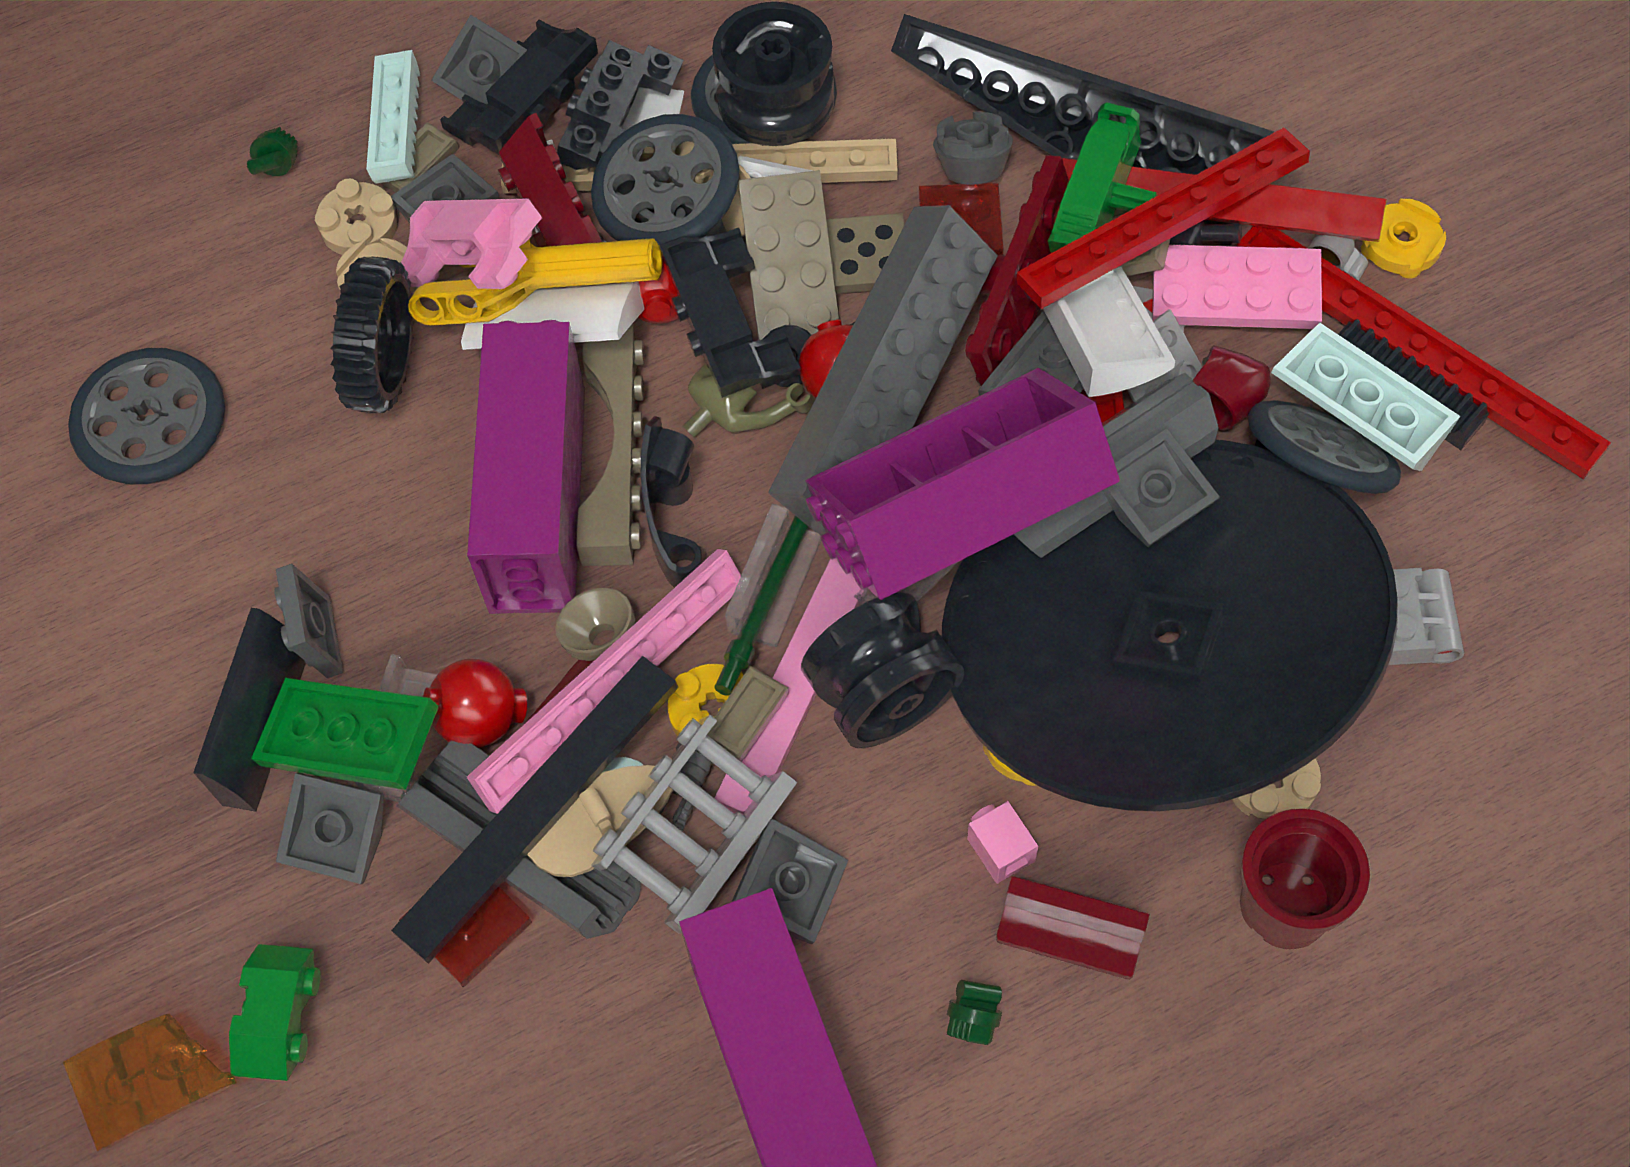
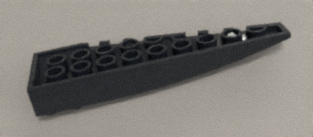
M906 14L903 16L891 49L892 53L983 112L1001 116L1002 124L1008 126V128L1051 156H1061L1062 158L1077 160L1088 132L1098 119L1100 106L1105 102L1132 108L1140 114L1139 136L1141 144L1132 167L1197 175L1274 133V131ZM1111 114L1108 119L1126 124V117ZM1203 220L1205 224H1234L1212 220ZM1212 241L1224 246H1232L1233 241Z

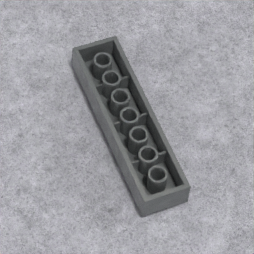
M950 205L913 208L768 491L773 498L819 536L826 532L822 522H817L813 518L807 506L806 499L811 497L805 480L913 428L998 256Z

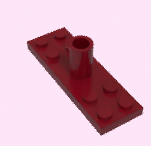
M1046 155L1040 171L1034 174L1032 191L1027 203H1023L1021 206L1019 223L1006 255L997 254L998 256L979 294L989 295V297L981 304L979 322L974 334H970L967 339L965 352L966 357L972 364L976 380L980 386L983 385L1034 323L1040 307L1017 284V272L1051 254L1048 239L1052 233L1061 201L1069 183L1061 156Z

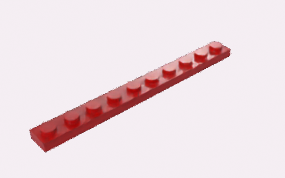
M1252 226L1241 238V242L1236 244V247L1308 249L1278 229ZM1321 257L1322 310L1344 325L1349 321L1352 322L1358 319L1362 330L1373 329L1377 340L1383 337L1387 338L1389 347L1391 349L1398 346L1402 348L1403 357L1406 359L1413 355L1416 357L1417 366L1421 368L1428 365L1431 375L1434 377L1439 374L1443 375L1447 386L1454 383L1457 384L1459 393L1461 395L1472 394L1473 402L1476 405L1482 402L1486 403L1489 419L1583 480L1607 451L1611 444L1610 441Z

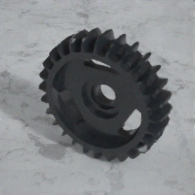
M374 256L358 258L349 266V271L344 274V283L340 285L341 294L340 298L336 300V315H333L335 324L334 330L331 332L333 334V345L330 348L333 350V360L330 365L334 367L332 379L336 382L335 391L339 394L338 399L346 408L367 413H385L398 402V396L402 393V384L406 382L405 374L406 370L410 368L408 361L410 354H412L411 341L414 338L412 336V326L415 322L408 308L413 292L410 291L411 281L408 278V272L403 264L397 260Z

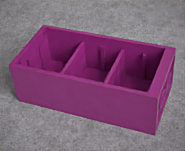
M544 320L534 323L501 321L499 323L483 324L467 556L489 614L561 612L569 601L576 597L577 524L581 493L585 387L570 322Z
M1036 368L805 481L811 497L806 499V503L813 518L817 522H822L826 533L820 537L828 556L832 560L837 558L846 574L852 572L858 586L862 590L868 588L879 600H882L1120 482V478L1096 403L1040 368Z
M773 889L761 891L679 921L693 973L762 1167H877Z

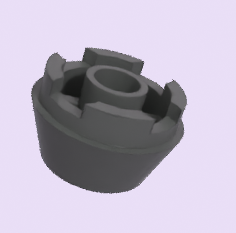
M973 112V119L954 122L953 116H949L937 125V137L933 142V147L947 178L960 184L976 185L993 181L1002 174L1013 138L1008 133V126L1004 127L1002 125L1001 116L987 112Z

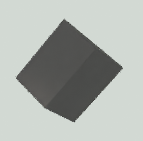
M470 15L431 81L461 100L466 94L477 101L488 104L485 93L527 49L473 15Z
M453 153L391 196L394 205L409 223L410 217L424 201L484 200L500 197L496 189Z
M1167 428L1115 462L1120 482L1102 490L1118 519L1147 547L1220 498Z
M295 773L276 862L363 884L382 836L384 794L303 773Z
M771 818L759 837L732 902L772 888L790 936L813 944L839 885L848 859Z

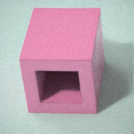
M1009 801L997 808L993 804L988 805L972 816V822L969 823L967 840L996 884L1036 861L1038 845Z

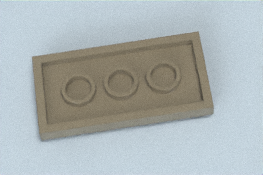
M820 170L738 180L746 247L755 265V269L750 271L758 340H762L771 330L783 325H797L808 330L812 335L818 332V325L827 321L838 320Z

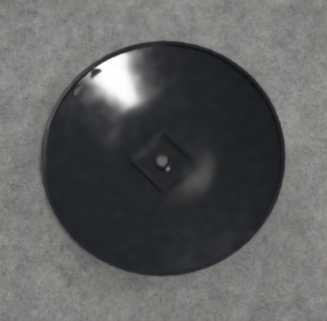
M1215 439L1213 444L1190 459L1220 496L1219 500L1149 547L1134 535L1118 519L1114 510H1112L1042 558L1030 550L1014 534L964 558L953 578L946 599L941 635L964 669V678L958 688L957 686L950 688L964 720L978 740L998 760L1018 775L1043 789L1068 799L1099 807L1128 811L1191 809L1244 796L1282 780L1309 764L1331 747L1354 724L1370 703L1383 680L1393 653L1398 624V597L1395 574L1387 549L1377 529L1357 503L1340 487L1300 471L1270 450L1254 445ZM1167 632H1177L1180 634V637L1174 642L1163 643L1158 640L1160 636Z

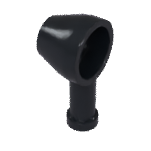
M1201 221L1170 238L1169 245L1199 246L1202 241H1233V243H1240L1242 226L1241 223L1235 222L1233 225L1205 224L1204 221Z

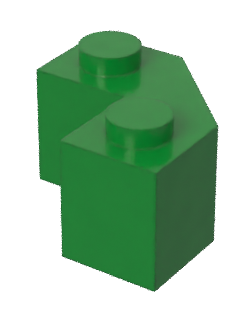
M258 944L244 964L239 986L245 989L246 999L242 1005V1016H232L229 1030L231 1076L288 1081L297 1063L304 1061L307 1053L308 1037L306 1033H301V1012L310 997L317 995L321 979L320 969L314 967V949Z

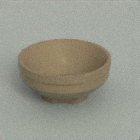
M610 588L588 590L574 597L561 610L556 621V636L561 646L572 657L579 660L593 661L635 624V615L627 597L621 592ZM605 630L614 631L613 638L608 643L603 645L593 644V640L598 633Z

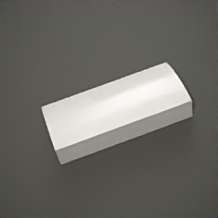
M1121 266L1043 308L1088 397L1111 394L1136 387L1165 374L1175 366V359Z
M639 281L536 289L514 309L489 322L466 323L461 340L463 350L481 349L483 324L499 323L501 321L534 323L544 320H556L559 322H570L574 343L619 340L644 310Z

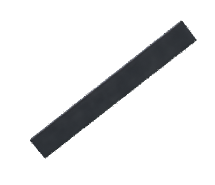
M642 656L391 930L394 935L429 964L574 804L579 795L593 783L677 690V682Z

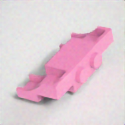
M529 198L424 201L410 217L408 246L401 261L408 272L411 287H420L425 283L434 282L439 277V270L443 265H476L468 277L477 288L505 289L517 279V272L528 260L519 246L530 239L533 228L542 217Z

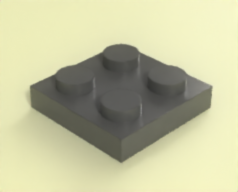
M292 563L277 568L278 587H275L274 594L279 608L283 611L285 625L281 627V635L285 646L289 651H294L303 658L309 667L313 666L326 678L342 674L343 667L330 596Z

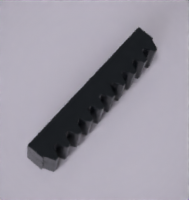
M1358 319L1352 322L1349 321L1338 333L1339 336L1460 416L1459 420L1444 440L1462 451L1486 422L1489 416L1486 403L1482 402L1476 405L1473 402V395L1470 393L1461 395L1458 385L1455 383L1447 386L1443 375L1432 376L1430 367L1428 365L1421 368L1417 366L1416 357L1413 355L1406 359L1403 357L1402 348L1398 346L1391 349L1389 347L1387 338L1383 337L1377 340L1374 330L1371 328L1366 331L1362 330Z

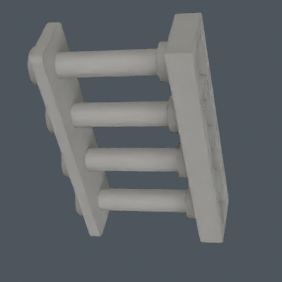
M711 715L700 719L699 722L692 718L676 738L681 743V746L672 758L664 755L649 774V777L654 782L644 795L639 791L633 795L621 812L626 817L624 822L616 832L609 829L593 849V852L598 856L591 866L596 870H605L614 861L667 902V909L671 913L664 923L678 934L682 933L679 921L705 911L797 784L784 771L771 775L770 778L766 775L760 777L710 738L707 734L717 722ZM695 750L750 792L748 797L753 801L743 815L739 811L735 814L680 772ZM668 786L723 828L721 834L726 838L716 852L712 848L706 851L652 808ZM640 824H643L696 866L694 871L699 875L689 889L685 886L678 888L624 846Z

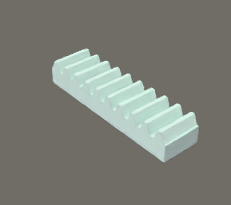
M412 50L375 56L366 169L372 181L376 184L414 178L412 166H415L413 155L416 151L413 143H416L414 132H417L415 121L418 117L415 110L418 109L416 98H419L417 91L419 81L417 77L420 76V72Z

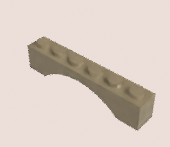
M632 324L619 340L583 342V365L587 383L598 393L611 414L614 424L612 453L604 475L592 494L578 508L577 550L582 566L633 565L634 549H641L640 523H634V511L642 510L641 485H635V474L640 473L641 448L635 447L636 437H643L642 411L636 412V401L644 399L643 376H637V365H644L643 340H636L634 325Z

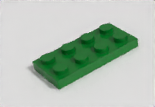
M285 678L251 759L261 767L406 790L439 705L427 697Z

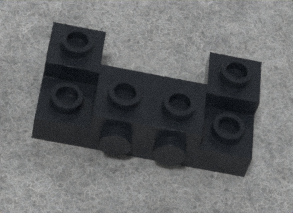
M539 19L536 22L537 29L524 42L519 40L516 42L527 49V51L485 93L488 104L477 101L465 94L462 97L463 104L449 118L443 116L440 119L442 128L472 147L478 142L499 155L501 148L528 116L537 113L544 126L549 116L560 104L567 102L576 89L574 78L598 54L596 38L579 28L570 30L560 29Z
M609 40L594 68L586 67L578 89L582 90L581 95L579 96L574 93L568 104L565 115L570 117L571 120L557 148L560 163L575 170L597 167L602 154L608 146L626 130L622 127L634 103L638 89H651L669 96L684 60L650 45L647 46L643 55ZM645 148L641 149L636 156V161L640 160V157L644 152Z
M739 227L724 233L705 237L682 236L659 245L662 258L678 295L671 298L680 322L688 320L692 331L686 333L692 352L695 357L703 355L722 398L759 383L762 389L801 374V367L794 357L785 332L766 339L753 341L752 332L729 282L730 278L755 269L754 260L750 257Z

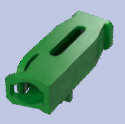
M1107 102L1100 106L1098 119L1086 136L1061 201L1052 233L1048 239L1051 253L1112 221L1116 208L1130 211L1157 196V192L1125 185L1141 144L1139 136L1140 114L1134 109ZM1111 114L1126 117V124L1108 119Z

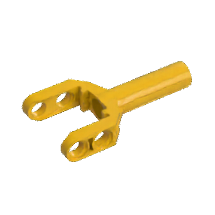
M653 238L549 247H535L530 243L529 239L519 246L528 260L517 272V279L505 289L477 288L471 279L429 282L421 285L414 291L408 308L412 317L424 325L489 322L514 309L536 289L658 280L662 270V254L658 243ZM459 265L463 268L476 267V265ZM457 296H470L477 303V307L468 308L462 305ZM426 297L434 300L439 306V310L432 311L426 309L421 304L420 298Z

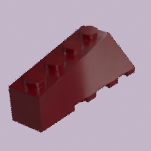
M537 113L528 116L499 151L504 167L498 169V173L508 192L515 189L520 199L529 198L541 215L542 219L535 226L538 232L532 235L537 247L602 242L589 215L584 216L582 213L584 212V207L571 181L566 183L565 179L567 177L560 163V158L553 144L547 145L543 125Z

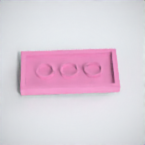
M1169 245L1164 269L1153 271L1152 321L1168 309H1171L1179 325L1313 329L1319 323H1322L1321 249Z

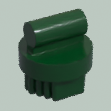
M281 127L261 133L250 146L251 159L247 161L248 171L252 175L262 172L270 176L285 175L294 165L297 158L298 146L296 144L298 141L295 140L294 136L291 137L290 133L286 134V131L282 130Z
M960 980L956 987V1000L952 999L949 1001L947 1015L950 1017L947 1035L966 1042L988 1045L992 1042L994 1029L1000 1026L1002 1012L997 1010V1005L1002 998V989L1000 986Z

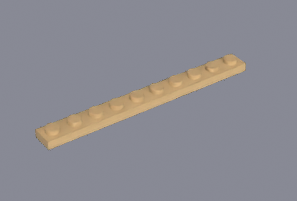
M896 139L808 141L785 146H762L754 143L732 144L737 153V158L744 156L813 171L820 170L822 183L897 180ZM646 147L639 161L649 160L654 155L653 148ZM561 164L567 177L565 179L566 183L571 181L576 191H591L596 167L575 170ZM501 179L503 194L517 193L515 189L508 192Z

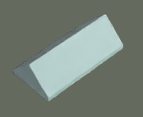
M1321 323L1313 328L1275 365L1271 372L1404 464L1418 471L1423 470L1460 418L1458 414Z

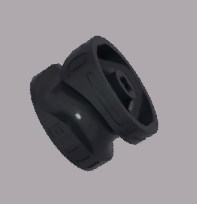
M764 2L747 6L735 12L718 28L712 46L714 70L720 83L717 88L718 108L725 125L738 137L762 146H785L801 142L813 136L829 120L835 100L834 72L831 62L833 46L831 34L827 26L817 15L799 5L787 2Z
M897 592L882 600H879L877 597L851 610L819 635L803 656L801 662L802 673L818 697L836 709L834 721L850 746L854 748L874 747L911 730L945 704L952 696L950 688L955 686L958 688L964 678L962 665L937 630L929 633L920 632L918 604L914 596L909 593Z

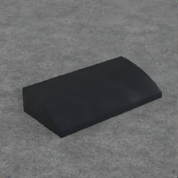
M252 607L193 773L222 806L256 812L271 768L261 767L251 758L285 678L300 680L306 662L294 651H289L285 646L281 635V627L284 624L261 609Z

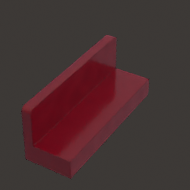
M1011 876L996 941L1003 945L1129 980L1134 975L1150 914Z

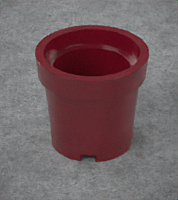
M1290 809L1268 817L1252 832L1243 852L1241 865L1243 887L1240 895L1242 916L1251 929L1253 928L1264 938L1265 942L1274 947L1299 949L1309 946L1325 932L1338 927L1359 908L1367 894L1370 881V867L1367 854L1360 840L1340 820L1317 810ZM1263 877H1269V878H1271L1272 881H1273V884H1271V885L1265 884V883L1263 882L1262 878H1263ZM1309 877L1312 880V884H1304L1302 878Z

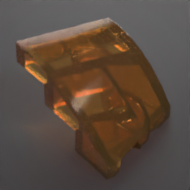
M170 1013L116 1034L63 1061L97 1151L111 1148L144 1128L158 1125L191 1105L207 1101L237 1084L235 1077L230 1072H221L205 1056L207 1049L197 1040L191 1039L186 1034L184 1027Z

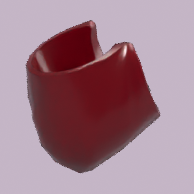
M1215 345L1211 347L1209 355L1203 358V367L1193 379V382L1198 387L1201 386L1209 393L1218 430L1222 431L1231 429L1245 420L1251 408L1267 397L1271 386L1270 369L1265 363L1245 354Z

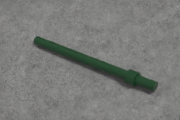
M796 516L793 518L737 639L731 640L724 654L726 663L714 686L715 690L722 695L731 694L742 669L748 668L755 653L753 645L808 529V526Z

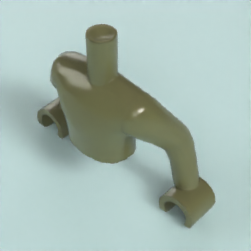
M705 363L695 373L688 385V391L700 409L683 427L694 438L712 420L733 433L761 429L780 421L795 411L802 414L808 413L815 399L812 394H809L803 401L796 402L804 388L801 384L794 383L787 390V398L776 405L761 411L744 412V408L749 400L757 394L756 391L749 387L722 398L712 373Z

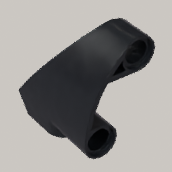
M654 416L645 425L641 448L640 474L642 497L656 559L667 581L671 586L676 587L703 563L701 550L690 539L656 530L654 516L657 503L678 506L688 501L691 497L693 484L688 461L693 452L694 444L682 433L663 428L661 417ZM680 560L692 561L690 565L685 567H677L675 564Z

